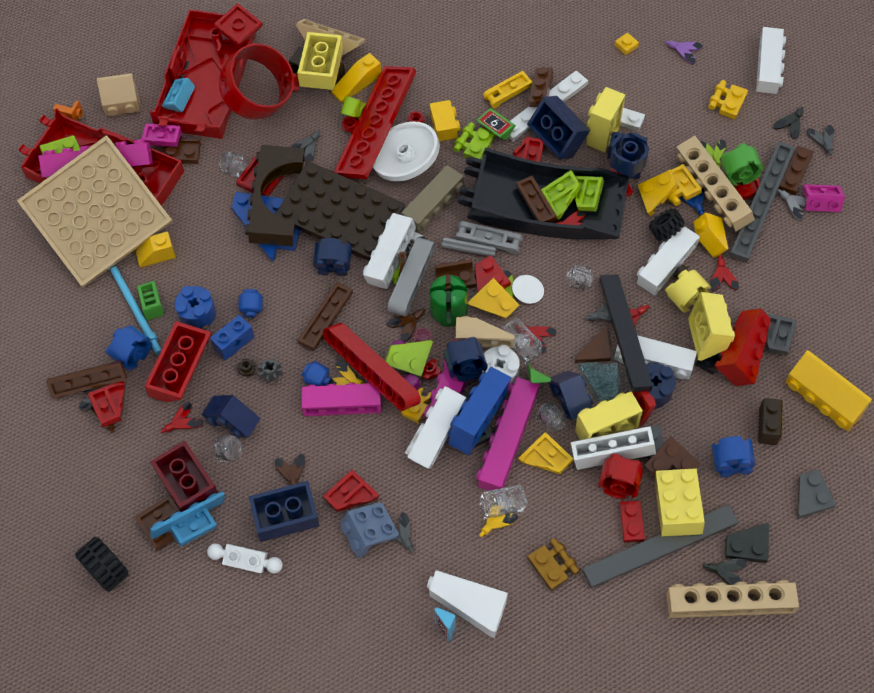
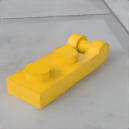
M521 71L486 90L483 97L485 100H489L493 109H496L501 103L532 87V81Z

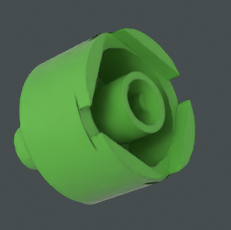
M746 143L738 145L736 149L721 156V164L726 177L734 186H738L737 183L740 182L745 185L755 181L761 176L760 171L764 170L756 149L747 146Z

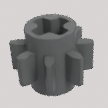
M274 358L271 360L264 359L262 366H258L260 378H265L267 383L274 380L277 382L278 376L283 375L280 369L281 363H276Z

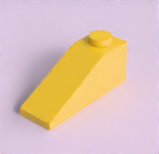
M371 53L367 54L350 68L335 85L334 90H331V93L343 103L345 96L352 97L379 78L381 63Z

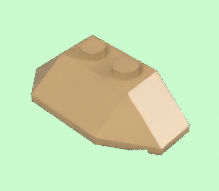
M302 19L296 24L304 40H306L307 32L342 35V56L365 42V38L306 19Z

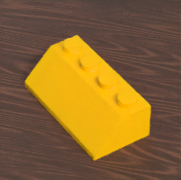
M809 350L801 357L785 382L790 389L797 391L808 403L815 405L823 415L829 416L835 421L837 426L844 428L846 431H849L863 416L872 401L869 396Z

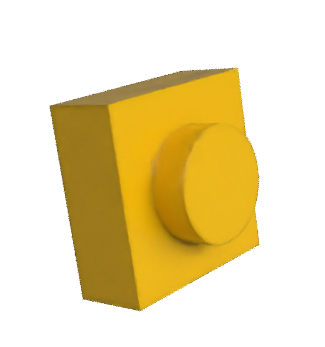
M627 32L615 40L614 46L627 55L639 46V42Z

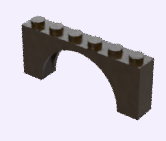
M261 145L260 152L256 153V163H258V166L254 167V177H256V180L252 181L254 195H250V206H252V209H248L247 219L250 220V223L246 224L245 235H248L249 243L293 246L295 221L281 218L272 213L263 203L262 195L266 187L277 178L288 174L301 173L304 165V148Z

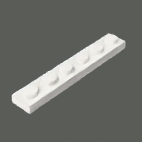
M575 71L552 88L549 96H558L565 103L586 87L588 80L578 71ZM527 107L510 120V122L516 125L508 137L512 142L531 129L527 123L537 107Z

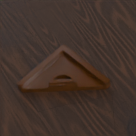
M604 327L575 357V363L611 360L607 327Z

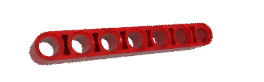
M338 323L323 330L325 341L398 410L404 411L420 404L419 392L345 324Z

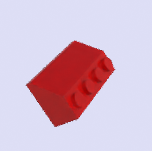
M175 321L144 386L148 397L163 402L182 399L210 339L211 332Z

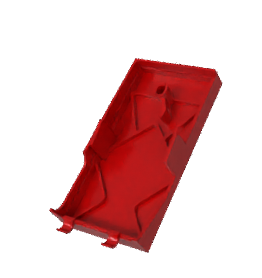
M189 9L164 74L163 89L154 111L150 110L153 124L161 127H167V125L180 126L182 133L223 139L231 110L221 97L218 84L219 75L223 65L235 51L246 45L253 44L256 33L239 48L214 28V24L225 14ZM239 59L233 62V78L238 88L248 59ZM186 61H189L188 67L183 70ZM185 74L184 78H189L195 85V88L183 112L163 108L162 104L175 79H179L181 75Z
M56 108L54 119H48L44 114L39 119L43 125L47 126V129L35 146L28 148L22 143L18 150L27 156L21 164L25 177L42 183L48 177H42L39 155H42L40 145L73 135L79 147L92 146L106 135L115 146V142L126 141L127 145L134 143L133 140L105 128L94 129L68 118ZM151 148L153 164L140 165L142 171L137 175L162 206L184 173V168L181 160Z

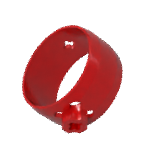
M249 44L235 51L225 62L219 75V91L225 104L235 114L250 120H260L275 114L286 104L292 92L297 93L299 91L298 76L296 73H293L287 59L276 49L264 44ZM250 59L268 68L275 77L279 87L278 103L265 106L254 103L246 98L236 86L233 78L232 68L234 61Z

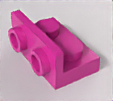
M146 123L142 135L144 142H150V145L177 147L179 139L183 138L181 127L175 125L161 127L157 126V124Z
M804 184L803 193L806 197V211H842L845 195L840 186Z

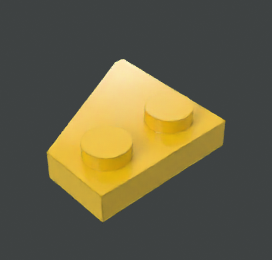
M671 169L638 184L649 216L655 213L653 210L660 203L663 204L668 196L678 188Z
M494 278L467 302L471 307L479 308L505 319L519 307V304Z

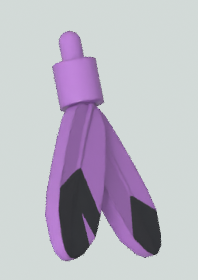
M665 41L669 47L676 48V51L685 61L695 64V57L690 51L701 49V43Z

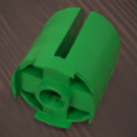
M446 275L438 277L430 286L431 317L441 323V326H456V317L467 315L466 284L462 279L450 275L451 291H446ZM446 306H451V312H446Z

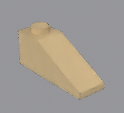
M469 316L456 317V342L466 340L469 337H476L482 347L493 348L506 345L509 348H514L515 335L478 318H471Z

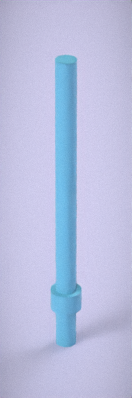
M116 266L112 267L110 271L144 334L151 339L149 341L152 343V349L156 355H160L162 349L157 342L158 338L155 332L151 331Z

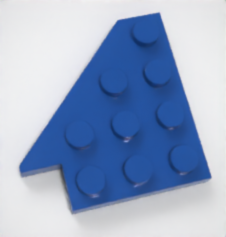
M236 192L232 210L246 228V224L250 223V220L247 219L248 209H252V206H250V195L254 194ZM262 196L265 206L272 213L276 214L284 199ZM295 228L293 246L258 245L270 261L274 262L277 249L296 250L300 230Z

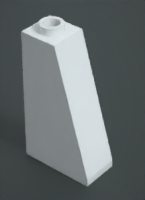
M436 570L434 577L430 576L427 584L430 597L490 637L495 638L507 602L508 593Z

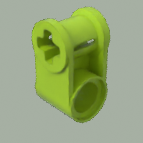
M345 96L341 113L360 118L366 103Z

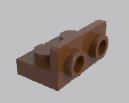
M461 259L456 262H443L435 265L436 279L446 275V291H451L450 275L462 279L467 289L476 287L472 259Z

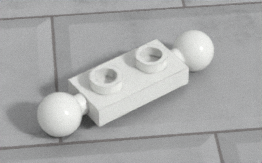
M215 543L210 545L207 550V554L212 560H218L222 557L223 565L257 573H263L265 567L270 573L276 574L283 567V563L278 557L266 559L267 552L226 544V548L223 549L220 544Z

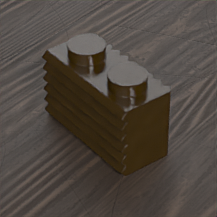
M764 398L762 400L758 416V443L778 445L782 437V400Z

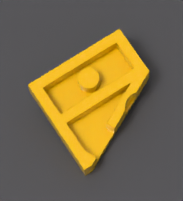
M545 432L518 460L527 465L561 474L574 461V458Z

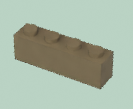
M446 165L401 212L402 216L413 218L416 226L415 232L420 233L423 229H427L431 220L434 217H438L445 205H449L452 202L453 197L459 193V189L464 187V176Z

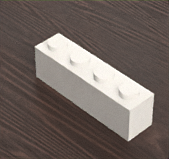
M763 27L759 43L756 92L777 94L779 87L783 85L784 77H781V74L784 71L782 60L785 57V50H782V48L785 47L786 37L783 36L784 29Z
M392 213L390 219L387 220L385 230L379 236L377 247L372 251L371 259L363 270V276L367 284L388 289L393 275L400 264L398 254L406 251L415 232L416 226L413 218Z
M685 226L681 228L680 232H676L675 236L672 235L667 242L664 241L660 245L657 254H652L647 262L648 264L645 267L642 266L637 273V285L654 296L698 245L700 236Z
M637 335L646 364L656 363L668 366L673 370L676 378L690 379L697 351ZM617 345L614 360L624 364L619 346Z
M446 386L443 389H439L435 397L437 400L435 406L429 408L426 414L428 419L425 425H420L417 431L419 436L416 442H412L407 450L409 452L408 458L428 469H431L448 438V432L452 427L450 426L452 419L455 415L459 416L463 402L468 400L464 395Z
M651 426L571 442L577 470L603 465L604 461L610 458L612 454H619L626 459L656 454Z

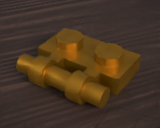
M553 538L549 542L553 547L552 550L549 551L543 545L527 556V559L550 591L568 581V576L565 574L568 570L573 575L580 572L575 559L568 555L565 551L566 547L557 538ZM558 555L564 562L561 566L554 559Z

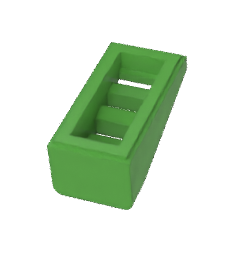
M151 281L137 286L146 320L163 316L164 310L156 282Z

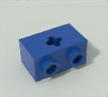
M238 315L210 337L213 349L226 361L254 338L252 326Z

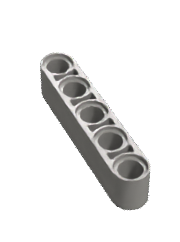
M419 237L415 239L390 297L387 312L404 317L407 316L433 255L435 242Z

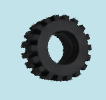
M94 536L75 553L76 559L105 591H112L129 576L127 568L98 537Z

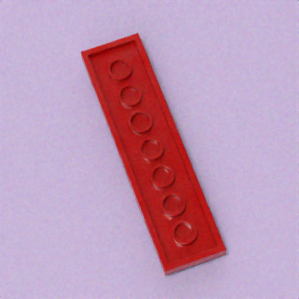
M383 67L334 170L335 173L346 178L368 179L415 77L416 70L414 67Z

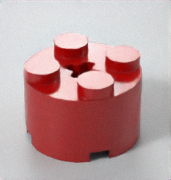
M612 454L603 463L598 487L604 488L603 492L614 498L625 499L626 496L635 498L638 495L643 475L642 463L638 460L623 458L619 454Z

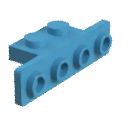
M223 492L213 493L201 503L196 502L187 510L174 513L168 520L156 522L150 529V537L154 539L171 531L181 547L216 529L217 524L210 515L209 510L224 503L225 494Z

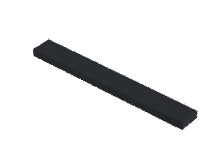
M600 275L599 281L632 392L652 391L653 385L619 275Z

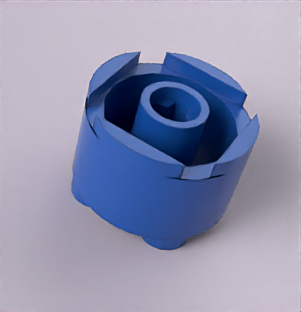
M185 286L175 299V309L181 323L203 329L202 327L207 324L209 326L214 321L216 316L215 305L210 292L205 288Z
M127 326L123 329L118 328L113 334L114 339L106 349V354L115 361L121 360L124 368L127 370H133L139 366L136 363L140 359L144 361L152 347V343L149 341L151 339L134 326Z
M740 436L720 439L717 445L715 443L712 444L714 468L716 472L720 473L721 477H730L732 474L737 473L747 475L753 472L752 468L756 464L751 439L747 438V441H744Z

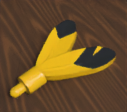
M342 361L336 362L337 370L343 377L331 378L329 384H365L363 380L356 378L346 363Z
M495 499L489 507L486 525L481 529L482 532L479 536L483 537L492 529L502 528L515 523L518 515L510 513L498 517L501 504L499 499Z

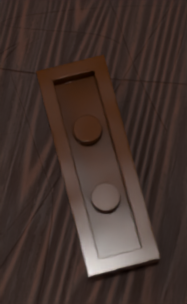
M553 67L535 69L528 100L529 107H538L543 97L549 96L554 73Z
M796 146L778 189L796 195L814 151Z
M533 176L516 182L518 191L537 221L551 223L557 220L555 212Z

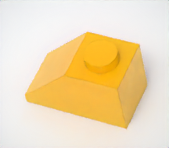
M704 213L693 221L695 233L700 236L699 241L712 257L716 258L728 250L721 217Z
M168 231L150 236L136 250L140 268L176 258Z

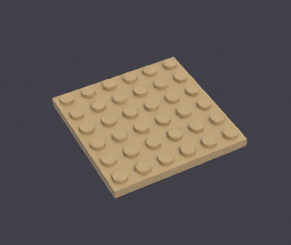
M107 135L17 200L83 288L144 244L150 236L156 235L173 222Z

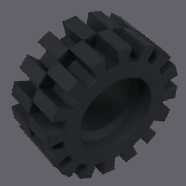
M670 208L669 211L667 209L664 213H659V216H655V220H651L648 228L657 241H665L667 238L670 239L672 235L675 236L676 232H680L681 228L684 227L685 221L678 210Z

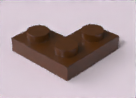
M670 436L656 451V454L652 455L643 466L655 476L656 471L668 470L671 466L677 470L696 469L701 463Z
M170 495L134 517L156 551L174 540L169 531L154 539L150 537V529L156 522H164L174 513L180 511Z

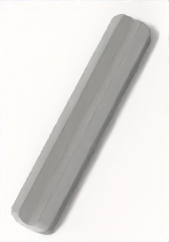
M443 238L442 247L485 256L491 255L492 257L496 253V248L450 238Z

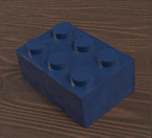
M558 96L543 97L527 123L559 159L573 158L590 132V129Z
M308 481L249 496L260 542L320 526Z

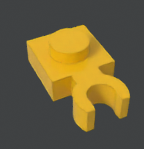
M423 388L418 390L421 398L420 404L401 412L402 416L418 424L424 416L426 406H428L425 403L431 401V392L426 397L422 396Z

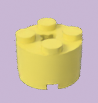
M696 270L682 271L678 275L679 279L665 289L667 296L683 313L690 311L688 307L695 305L701 292L709 293L707 289H711V286Z

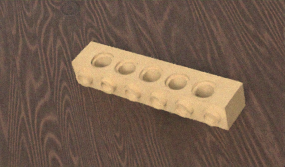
M695 135L677 146L679 153L677 158L681 164L685 163L687 165L686 168L692 176H695L696 182L706 191L704 192L706 198L715 203L714 208L719 215L723 214V220L728 227L732 226L736 232L755 220L752 210Z
M780 580L776 583L758 581L755 584L737 582L734 585H726V583L721 582L715 583L713 586L697 583L684 587L683 584H675L669 587L666 593L669 618L792 614L799 608L796 583H789L787 580ZM773 593L777 595L778 600L771 599L769 594ZM748 594L755 595L757 597V601H752L748 597ZM727 595H733L737 601H730ZM706 596L714 597L716 602H709ZM685 597H692L695 603H688Z

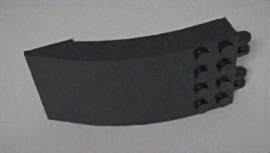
M486 147L480 159L466 158V164L469 166L464 168V174L475 177V184L473 189L461 187L459 193L463 196L458 197L457 202L460 205L469 207L468 219L511 231L545 237L576 240L619 239L629 176L599 167H570L532 161ZM570 170L573 171L575 176L603 177L604 184L597 211H586L585 217L579 221L584 223V226L557 223L563 222L570 215L579 211L575 197L559 220L557 219L551 223L542 222L535 219L516 187V182L533 176L539 188L543 189Z

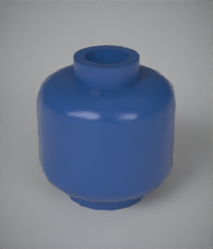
M245 289L243 293L239 294L238 311L245 314V317L254 318L256 314L262 312L263 296L258 293V290Z
M317 361L308 363L301 374L303 382L307 385L326 386L331 380L329 368Z

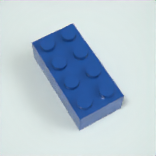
M491 366L487 373L483 372L478 381L480 382L479 385L472 388L469 394L470 399L463 402L460 408L461 413L459 416L455 415L450 423L452 427L448 432V436H450L449 445L470 455L506 398L512 377Z

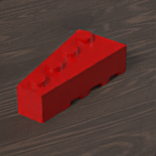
M761 308L741 311L733 327L735 333L734 340L730 343L727 350L721 352L722 358L715 364V367L734 386L751 385L756 382L771 320Z

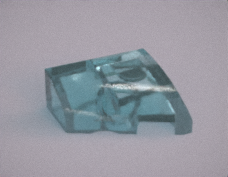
M597 362L580 364L581 370L599 400L610 401L620 394L618 363L598 365Z

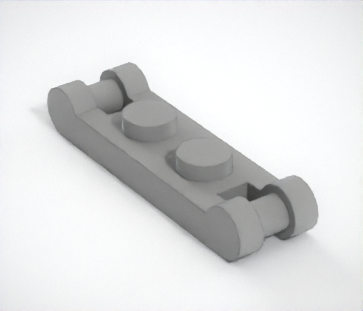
M465 221L459 222V231L456 232L454 237L455 240L495 247L496 249L508 251L513 255L518 254L519 244H521L523 236L518 233Z

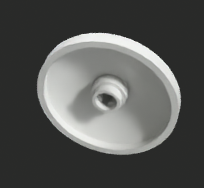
M405 122L392 127L374 163L373 168L381 178L389 181H404L422 174L434 163L439 153L440 143L435 131L429 125L421 122Z

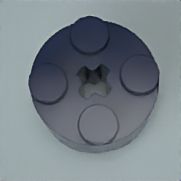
M629 132L627 135H618L612 144L611 167L629 177H634L637 173L641 172L646 166L649 153L646 139L634 132Z
M323 238L320 243L316 241L313 267L318 270V274L328 275L329 272H334L339 276L347 275L351 262V244L348 242L346 245L342 244V240L336 238Z
M469 337L458 342L451 341L446 345L447 349L444 352V358L450 378H457L461 382L470 381L478 378L482 370L484 372L487 370L488 364L484 351L476 337Z
M656 363L646 364L653 385L652 391H649V393L655 399L656 407L654 409H658L671 400L676 379L670 367Z

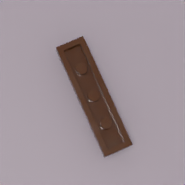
M338 282L335 283L297 339L298 344L315 351L323 339V330L333 324L353 294L351 288Z
M119 360L48 378L46 384L52 399L125 381L128 377L122 361Z

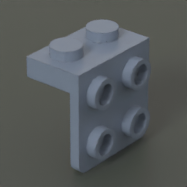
M375 503L348 511L340 523L341 530L346 535L350 547L355 552L357 558L365 556L372 545L396 539L399 535L382 503Z

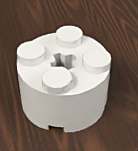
M506 345L488 349L484 353L488 364L485 372L487 373L491 366L512 377L509 387L511 383L515 384L516 378L519 375V359L516 353Z

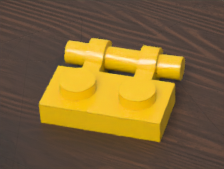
M721 80L714 89V95L710 97L708 108L714 110L715 107L720 108L719 114L735 120L748 94V90L733 84L728 89L725 87L727 82ZM721 95L726 97L725 100L720 99Z
M684 164L671 170L678 188L668 196L669 202L678 206L681 204L679 197L683 196L687 201L702 193V188Z

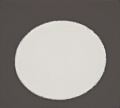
M522 275L513 282V293L520 301L532 304L542 299L544 288L537 278L531 275Z

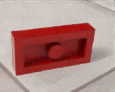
M640 501L620 502L623 542H644L645 535Z

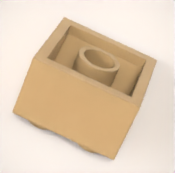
M132 73L97 78L101 103L106 116L141 111L139 93Z

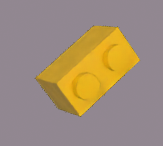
M450 100L430 103V117L439 142L458 138L460 124L459 120H455V117H457L455 106L452 107Z

